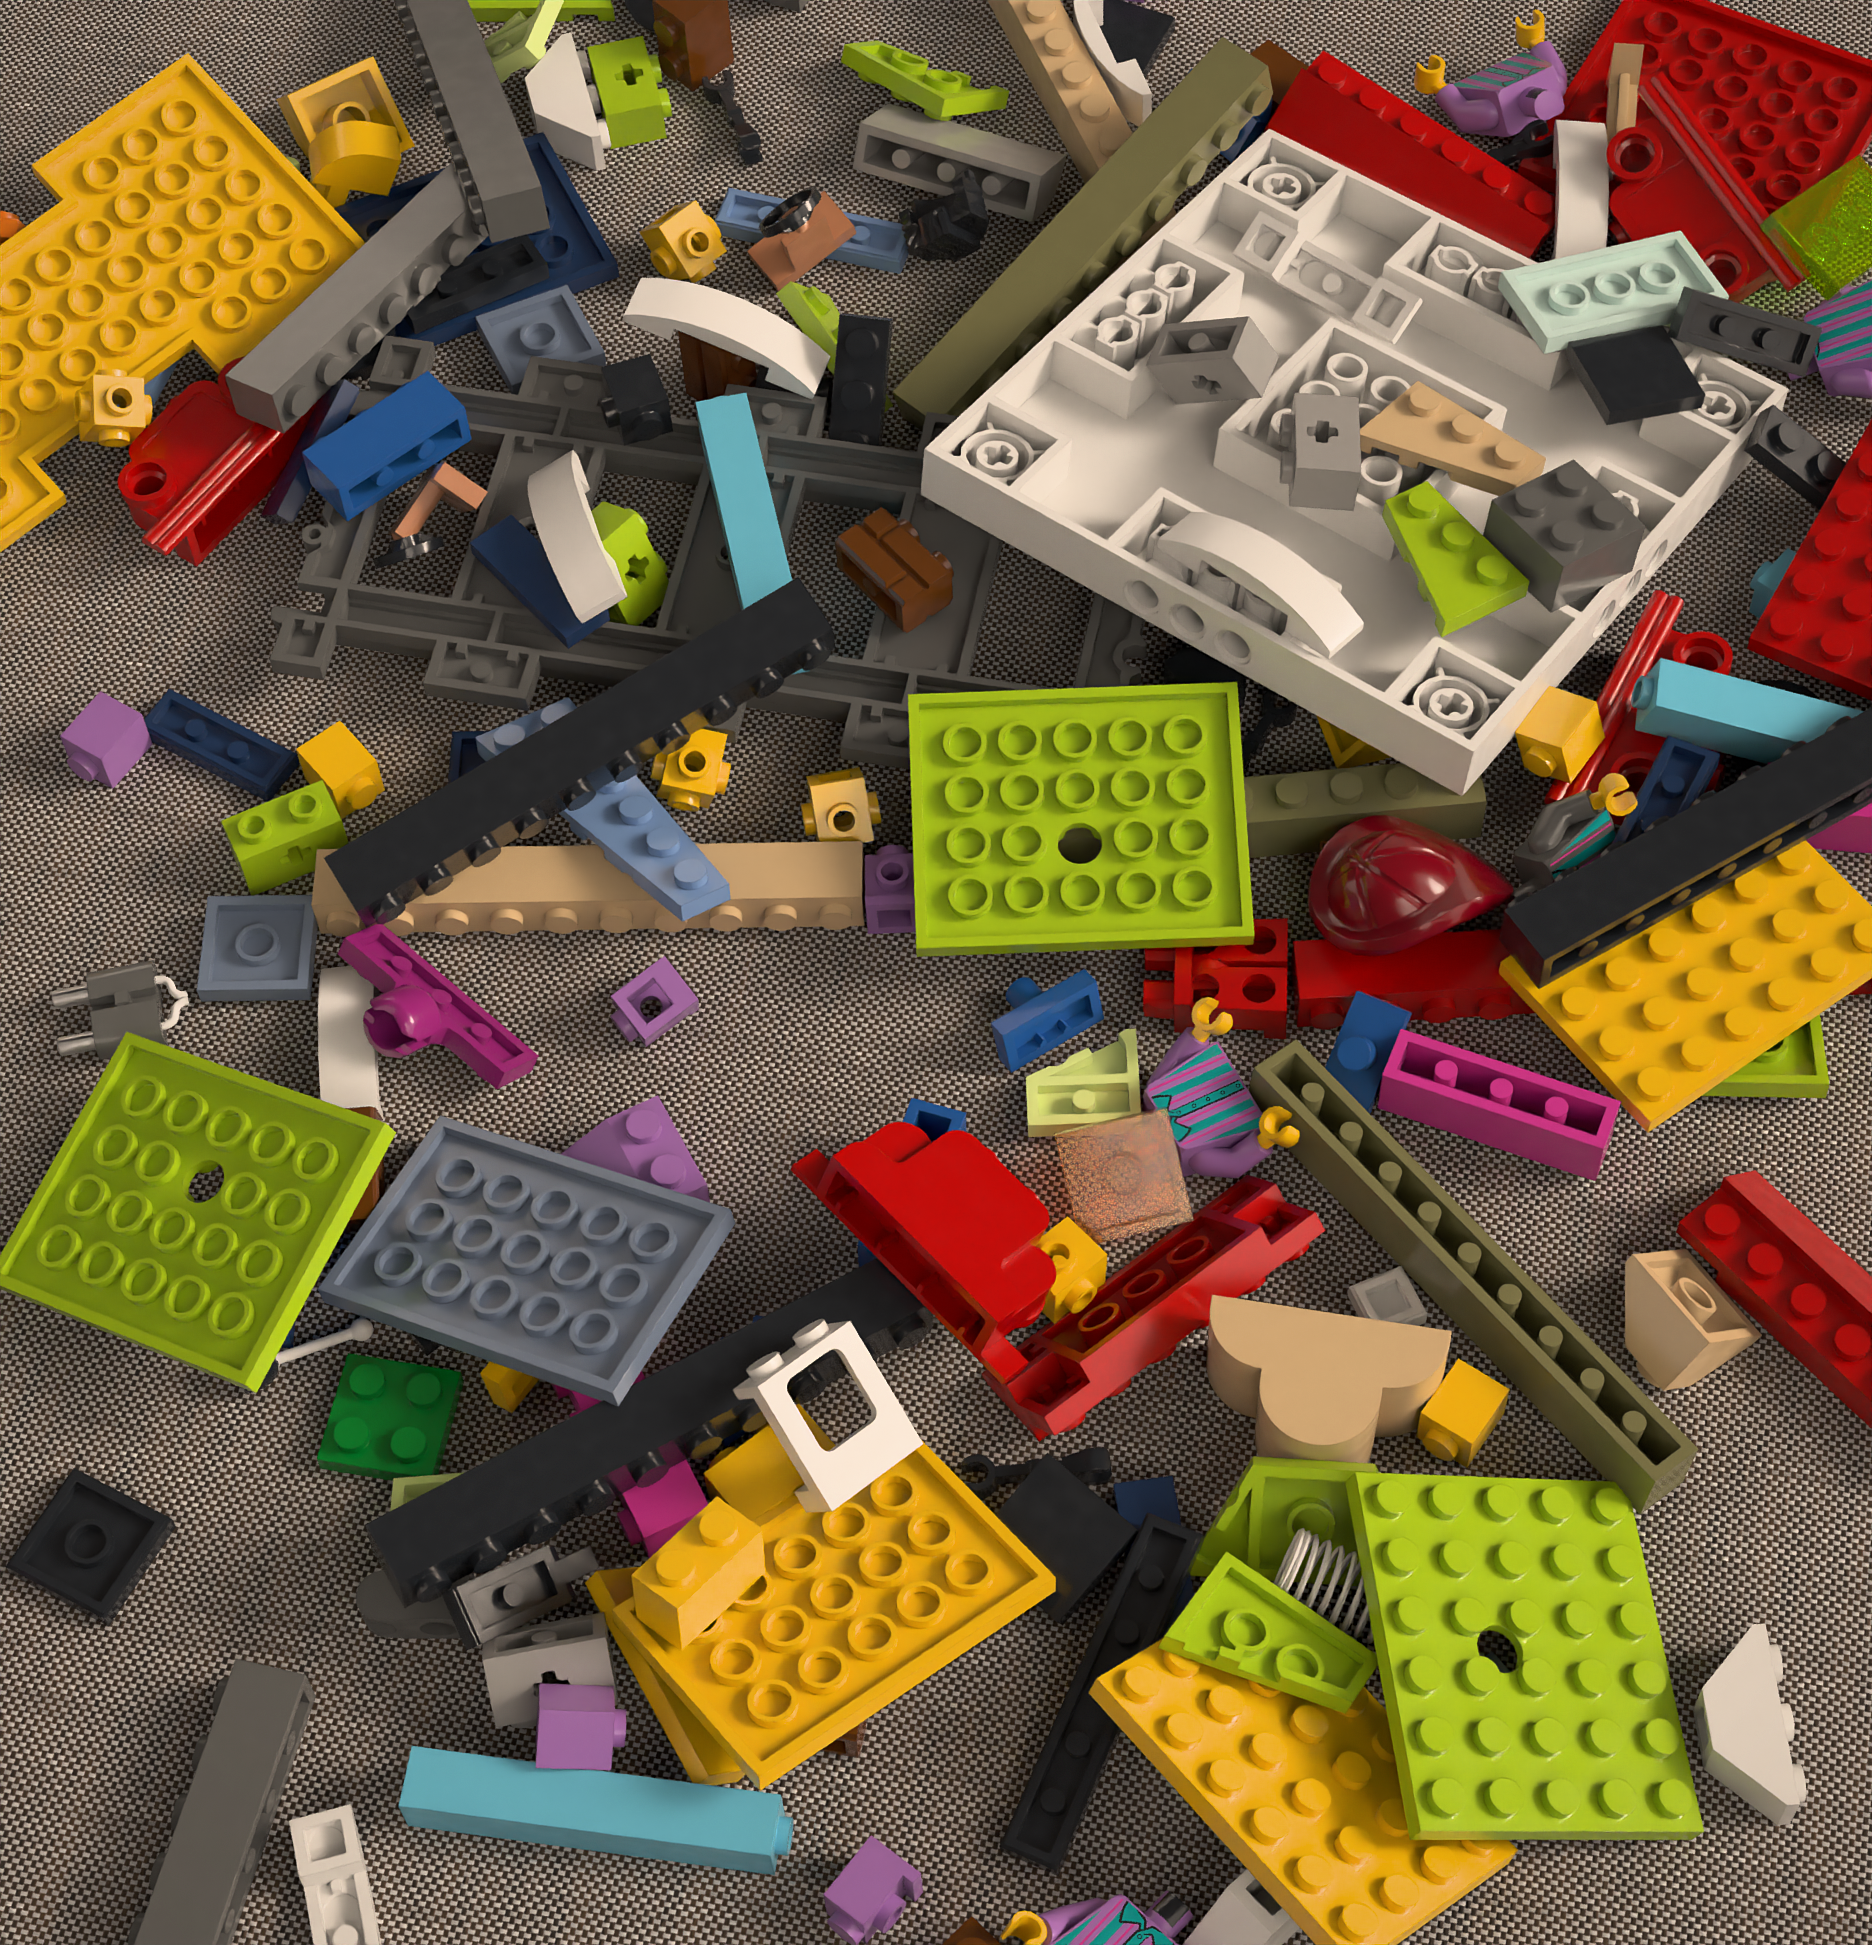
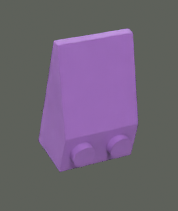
M658 1095L605 1119L561 1153V1155L710 1202L707 1184Z

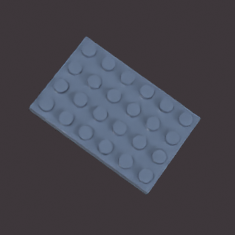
M440 1115L323 1280L318 1291L326 1304L619 1406L732 1230L735 1220L729 1208Z

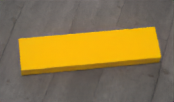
M639 1567L597 1570L585 1582L587 1589L600 1613L604 1612L609 1630L692 1783L712 1786L738 1782L745 1773L613 1622L612 1609L634 1595L631 1575Z

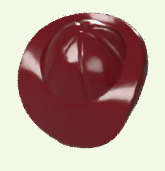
M1372 815L1341 828L1325 844L1311 873L1307 898L1309 914L1316 929L1331 944L1354 955L1382 956L1413 947L1451 927L1492 911L1506 902L1513 894L1514 889L1511 882L1498 868L1458 842L1426 827L1397 817Z

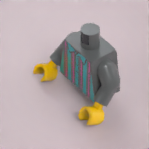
M1617 773L1608 774L1599 783L1598 792L1592 794L1588 789L1550 803L1542 808L1528 835V839L1514 852L1513 861L1522 885L1513 891L1511 897L1505 902L1506 907L1513 899L1523 893L1531 892L1534 894L1551 885L1554 879L1566 869L1574 866L1580 869L1598 859L1607 847L1612 845L1617 833L1610 813L1616 816H1624L1631 813L1637 806V799L1633 792H1625L1620 796L1613 797L1617 792L1629 787L1624 776Z

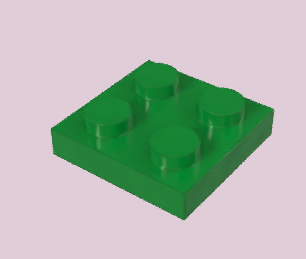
M348 1353L317 1456L320 1469L393 1481V1478L438 1475L464 1384L461 1372Z

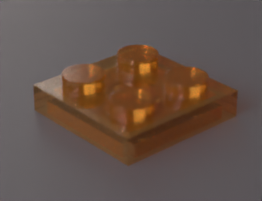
M1166 1106L1054 1133L1075 1223L1096 1244L1194 1221Z

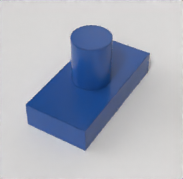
M1083 969L1043 992L1031 978H1019L1009 986L1006 992V1001L1014 1010L991 1022L999 1060L1012 1073L1104 1019L1097 981Z
M1356 991L1325 1069L1370 1114L1380 1092L1382 1075L1400 1029H1406L1412 1012L1362 991Z

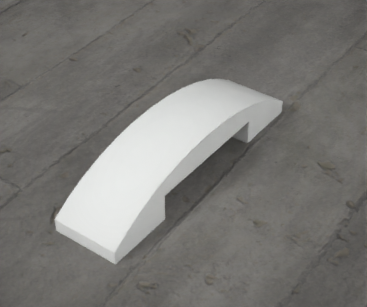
M1073 0L1074 27L1124 118L1139 127L1152 113V92L1136 59L1117 64L1100 29V26L1103 25V0Z
M1555 120L1553 169H1556L1554 250L1550 260L1606 248L1609 167L1606 157L1608 143L1605 123Z
M1259 211L1233 251V255L1302 300L1364 333L1394 345L1423 302L1420 297L1381 276L1377 279L1305 240L1297 230L1262 211Z
M641 278L622 320L667 340L671 339L676 329L769 368L766 381L812 400L830 359V356L807 335L767 310L731 294L685 281L664 278Z
M572 450L529 476L528 497L537 531L553 571L576 617L583 624L625 599L627 594L615 560L603 547L585 495L590 488L579 457Z
M1190 512L1157 540V548L1198 575L1211 565L1288 615L1285 631L1327 659H1330L1362 631L1364 622L1325 577L1283 544L1248 525L1220 515Z
M352 966L321 969L318 994L320 1098L322 1101L342 1108L376 1107L383 1118V1111L379 1102L378 1052L369 1043L363 1025L365 1011L372 1008L370 1000L379 996V990L371 982L361 977Z
M351 1804L289 1820L298 1875L304 1887L314 1945H382L368 1873Z

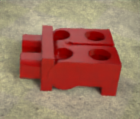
M1288 918L1253 919V945L1145 948V970L1174 971V980H1144V1016L1174 1019V1033H1183L1187 1027L1195 1028V1024L1192 1021V1010L1196 1002L1202 998L1210 997L1219 1001V1003L1209 1015V1024H1212L1222 1012H1226L1233 1019L1231 1029L1264 1031V1038L1286 1039Z

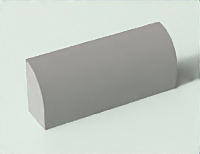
M888 103L860 122L852 169L942 196L954 193L952 182L961 177L965 178L964 171L969 169L974 172L977 185L981 186L986 209L1033 222L1045 212L1051 203L1060 182L1067 155L955 122L932 119L924 113Z

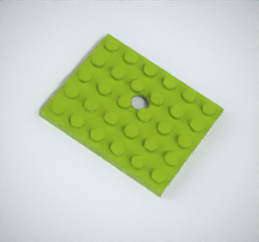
M1237 682L908 694L917 957L1253 945L1254 922ZM1086 828L1090 830L1095 838L1101 841L1102 848L1094 860L1084 864H1076L1066 860L1061 855L1058 849V842L1064 838L1068 830Z
M126 1031L0 1254V1289L257 1393L396 1132L385 1122ZM218 1165L221 1166L224 1172V1180L220 1190L211 1199L195 1203L194 1197L189 1193V1186L193 1177L198 1172L209 1173Z
M1355 1472L1345 1483L1409 1839L1693 1840L1702 1834L1704 1828L1632 1502L1615 1482ZM1488 1630L1496 1631L1511 1641L1517 1654V1665L1513 1672L1501 1673L1492 1660L1479 1655L1477 1641L1481 1632Z

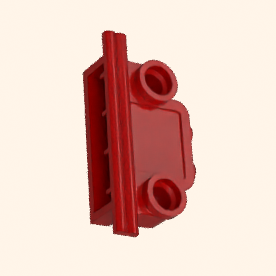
M1657 73L1649 81L1639 86L1637 92L1654 115L1638 127H1628L1619 131L1609 142L1606 152L1608 167L1618 186L1610 196L1609 205L1613 222L1607 228L1615 244L1619 245L1681 231L1728 293V299L1735 302H1741L1768 282L1778 280L1786 292H1789L1813 275L1811 269L1664 73Z
M244 357L236 358L222 368L218 376V384L207 380L197 381L190 384L180 395L173 397L165 410L131 443L129 447L131 462L124 466L118 476V487L121 496L128 505L134 523L147 531L141 538L142 543L164 556H167L175 548L179 557L196 567L275 487L318 403L317 401L284 434L238 415L225 375Z
M1660 590L1653 592L1596 700L1605 738L1571 784L1555 778L1544 799V803L1550 804L1588 789L1592 794L1598 792L1601 780L1611 773L1624 776L1629 784L1627 789L1617 792L1613 797L1620 796L1625 792H1633L1635 797L1637 796L1666 738L1635 730L1637 708L1632 707L1631 697L1639 676H1646L1660 658L1729 675L1732 667L1733 653L1726 640L1711 632L1698 631L1686 635L1671 630L1684 605V601L1680 597L1669 596ZM1714 751L1720 754L1719 762L1704 793L1712 790L1718 792L1726 771V766L1722 765L1726 753ZM1610 813L1613 823L1620 826L1627 816H1616Z
M893 1122L885 1125L862 1142H853L834 1154L830 1161L818 1149H815L792 1165L790 1170L1002 1385L1010 1381L1027 1366L1029 1362L1004 1336L1015 1328L1027 1327L1037 1320L1044 1308L1045 1299L1055 1283L1056 1268L1052 1259L1047 1253L1036 1247L1049 1224L1050 1218L1048 1210L1039 1200L1038 1196L1031 1189L1025 1187L999 1161L991 1149L985 1147L976 1137L965 1131L952 1130L946 1132L931 1143L927 1134L917 1126L906 1122Z

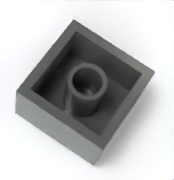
M1573 459L1492 499L1483 536L1530 581L1527 591L1552 613L1632 572L1646 525Z

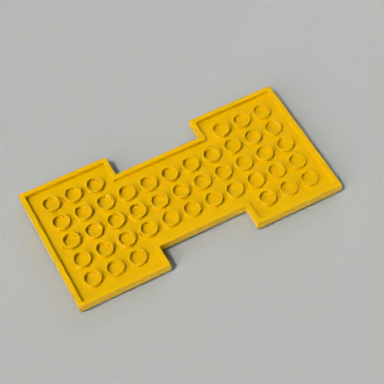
M189 53L32 164L33 173L59 203L0 245V552L67 503L65 494L38 464L80 433L79 422L74 418V397L76 391L80 390L93 374L96 375L97 371L104 369H120L127 372V377L144 378L145 385L192 349H195L219 375L227 363L236 358L245 357L366 243Z

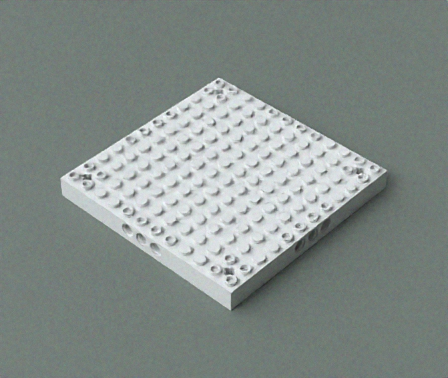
M1268 129L924 449L921 495L1463 796L1515 736L1516 729L1549 686L1555 688L1751 462L1753 457L1746 453L1744 449L1759 413L1771 405H1775L1782 411L1789 389L1712 350L1671 338L1706 394L1702 408L1606 425L1565 356L1567 349L1544 354L1498 289L1502 271L1537 264V262ZM1259 211L1297 230L1305 240L1377 279L1381 276L1420 297L1423 301L1396 344L1394 345L1375 338L1336 319L1277 285L1233 255V251ZM1250 316L1279 356L1263 397L1176 405L1146 366L1163 324ZM1420 381L1544 456L1546 461L1541 475L1573 459L1646 525L1633 570L1552 613L1527 591L1526 597L1441 638L1434 624L1436 614L1430 602L1423 601L1417 589L1419 580L1411 563L1404 562L1382 517L1385 500L1428 481L1483 535L1491 501L1499 496L1451 481L1448 471L1424 463H1420L1417 469L1398 464L1399 455L1373 448L1371 454L1361 451V477L1354 511L1289 506V484L1280 483L1281 456L1283 451H1288V446H1279L1281 415L1291 414L1295 392L1358 397L1361 429L1413 384ZM1190 512L1220 515L1248 525L1283 544L1325 577L1364 622L1362 631L1330 659H1327L1285 631L1288 615L1211 565L1198 575L1157 548V540Z

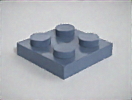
M568 285L475 317L477 331L511 394L518 395L531 356L606 366L605 352Z
M312 895L208 896L197 983V993L201 1002L311 1000L318 924L311 906Z

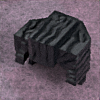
M965 170V178L961 177L952 182L954 193L934 200H912L911 206L914 207L912 212L908 208L899 212L900 222L903 225L902 231L905 232L904 238L907 239L905 242L908 247V253L925 261L950 259L957 262L981 249L980 240L984 239L989 218L985 210L986 206L982 197L981 186L975 182L973 171Z

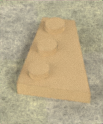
M1420 381L1413 384L1360 429V448L1362 452L1371 454L1373 448H1378L1399 455L1398 464L1417 469L1420 463H1424L1448 471L1451 481L1497 496H1501L1539 477L1543 473L1546 461L1544 456Z

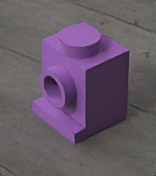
M887 845L878 849L876 855H865V907L868 934L916 932L913 853H909L902 846Z
M663 956L611 995L612 1004L617 1011L610 1015V1018L629 1043L639 1037L647 1047L689 1014L692 1015L699 1010V1000L667 958ZM648 1000H656L662 1005L661 1013L654 1018H648L641 1012L642 1005Z
M871 1835L823 1894L826 1912L831 1916L827 1920L828 1925L851 1945H858L861 1940L867 1944L877 1930L886 1933L897 1922L906 1906V1901L902 1899L905 1895L914 1902L923 1893L921 1873Z

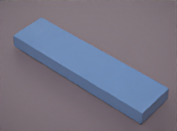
M728 188L715 218V223L720 229L721 236L758 243L764 238V235L759 230L760 223L774 208L786 199ZM843 212L854 225L856 234L826 258L901 274L909 254L905 242L907 239L904 238L905 232L902 231L903 225Z

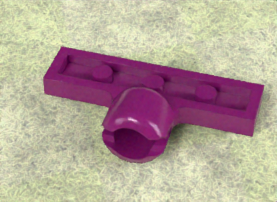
M383 924L372 925L344 938L338 955L351 965L361 977L371 982L384 993L370 1000L372 1008L366 1010L363 1016L364 1032L369 1043L377 1052L387 1057L401 1059L431 1044H441L450 1049L470 1066L481 1079L490 1083L495 1089H499L531 1073L539 1055Z

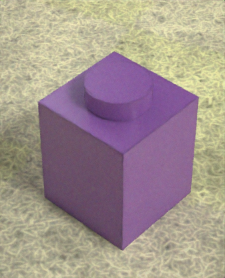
M101 691L60 735L68 755L67 764L72 771L86 781L96 779L112 789L153 744L142 714Z
M539 1684L535 1740L536 1768L611 1770L613 1747H624L626 1736V1709H615L614 1686Z

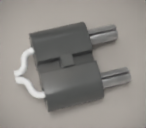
M154 960L86 973L87 984L54 990L52 992V1002L56 1009L90 1003L92 1007L90 1012L92 1031L59 1037L57 1039V1049L61 1056L96 1050L100 1060L112 1058L126 1031L168 1046L166 1030L176 1024L180 1009L183 1006L189 1005L187 991L177 990L174 982L169 977L159 976ZM160 984L166 985L169 994L179 999L173 1004L170 1018L165 1021L162 1013L163 1000Z

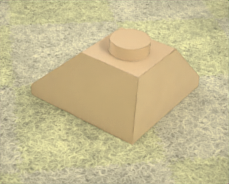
M1687 1249L1632 1254L1625 1262V1347L1637 1360L1636 1367L1639 1373L1649 1383L1661 1388L1663 1391L1693 1385L1754 1344L1762 1336Z

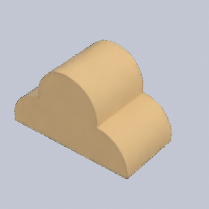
M1212 1295L1206 1370L1214 1392L1228 1407L1240 1414L1256 1418L1255 1446L1258 1456L1368 1463L1372 1454L1375 1437L1399 1436L1418 1428L1421 1411L1443 1381L1452 1331Z

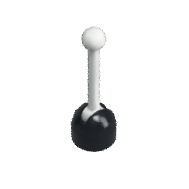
M359 1318L348 1329L279 1352L258 1390L264 1389L273 1382L278 1375V1369L282 1363L351 1339L357 1341L368 1340L373 1334L372 1323L365 1318ZM244 1389L246 1395L253 1393L252 1391Z

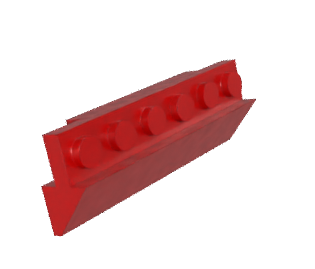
M1324 50L1306 70L1300 69L1265 128L1264 133L1271 129L1533 261L1540 247L1555 230V197Z
M1756 1170L1723 1177L1720 1188L1679 1221L1676 1233L1718 1271L1715 1282L1872 1429V1277Z
M1246 1175L1108 1278L1097 1289L1095 1297L1083 1310L1078 1313L1069 1311L1057 1322H1049L1017 1346L1016 1349L1029 1363L1010 1381L1002 1385L988 1369L981 1374L986 1383L1039 1442L1049 1434L1056 1436L1059 1433L1070 1431L1081 1424L1086 1417V1412L1103 1399L1123 1392L1131 1384V1378L1149 1364L1160 1362L1169 1357L1176 1350V1344L1195 1329L1209 1326L1212 1295L1238 1298L1239 1296L1254 1292L1264 1284L1266 1275L1282 1263L1302 1256L1309 1249V1243L1322 1234L1325 1229L1315 1211L1287 1203L1276 1183Z

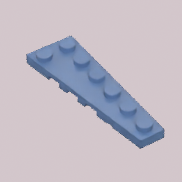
M567 697L475 738L478 754L487 762L577 707ZM636 775L624 782L617 783L615 780L596 791V796L592 801L577 810L569 811L565 809L559 813L570 822V828L573 833L583 841L589 838L602 848L606 860L621 872L630 875L639 887L682 922L731 900L730 887L726 879Z

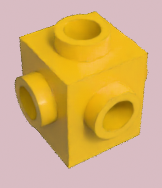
M696 200L675 205L639 231L651 250L650 258L654 267L668 279L683 280L689 278L691 283H695L712 273L717 268L713 261L727 252L720 240L721 232L719 227L711 217L703 213Z
M104 369L97 371L96 375L93 374L81 389L76 391L74 397V418L79 422L80 441L99 442L100 445L106 447H122L131 444L146 426L150 425L152 418V399L150 395H144V378L127 377V372L120 369Z
M702 728L691 734L690 740L679 750L667 755L661 752L654 756L650 778L659 780L656 797L668 799L667 804L672 808L696 812L699 811V807L709 808L715 793L725 794L731 769V763L722 762L727 734Z
M859 767L806 776L810 803L801 804L806 836L816 835L817 842L863 841L864 843L874 841L872 825L881 823L876 791L866 792L864 776ZM839 811H847L843 816L835 817Z
M1067 1216L1046 1234L1042 1235L1036 1246L1049 1255L1056 1268V1280L1045 1299V1305L1042 1310L1053 1323L1057 1322L1069 1311L1078 1313L1093 1300L1097 1289L1106 1280L1108 1254Z

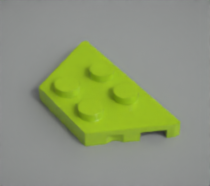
M1253 1456L1205 1534L1204 1542L1190 1575L1208 1577L1227 1551L1269 1581H1275L1294 1536L1302 1528L1305 1529V1532L1310 1530L1311 1536L1318 1534V1548L1323 1542L1331 1540V1553L1335 1548L1343 1545L1345 1550L1344 1559L1349 1553L1356 1551L1358 1564L1360 1561L1345 1482L1355 1472L1379 1473L1376 1465L1373 1463ZM1312 1545L1302 1560L1293 1582L1300 1583ZM1325 1550L1315 1565L1307 1583L1315 1584ZM1338 1555L1328 1570L1322 1584H1330ZM1351 1561L1345 1568L1337 1585L1345 1584ZM1361 1570L1352 1586H1359L1362 1577Z

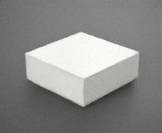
M1402 1266L1352 1285L1348 1289V1298L1359 1317L1416 1326L1426 1323L1427 1312Z

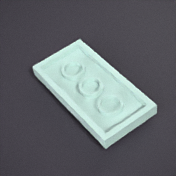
M1681 231L1502 271L1498 283V289L1544 354L1567 349L1568 342L1669 325L1672 322L1684 286L1725 299L1729 298L1728 293Z

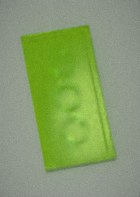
M1860 155L1773 212L1760 225L1762 231L1827 301L1872 269V168Z

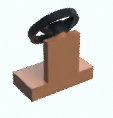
M811 186L783 201L762 220L759 230L764 235V238L747 250L750 259L774 288L780 291L790 281L795 282L853 237L856 234V230L851 221L825 191L819 193L815 186Z
M446 462L429 467L418 483L420 485L388 532L394 541L389 542L390 546L387 553L373 558L376 569L445 546L442 536L433 537L419 533L440 500L458 512L463 513L476 510L488 492Z

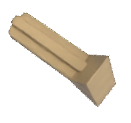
M1614 43L1606 81L1608 87L1606 113L1608 144L1619 131L1628 127H1635L1637 89L1639 86L1644 45Z

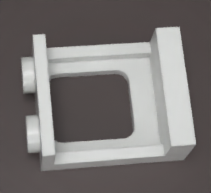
M819 1319L799 1330L792 1337L796 1345L781 1356L777 1351L772 1352L750 1365L746 1370L750 1378L733 1389L739 1400L754 1398L805 1484L794 1493L806 1512H830L835 1510L923 1444L851 1321L826 1324L824 1319ZM829 1350H834L839 1354L870 1406L871 1418L865 1425L831 1450L824 1451L819 1446L788 1394L787 1383L791 1377Z

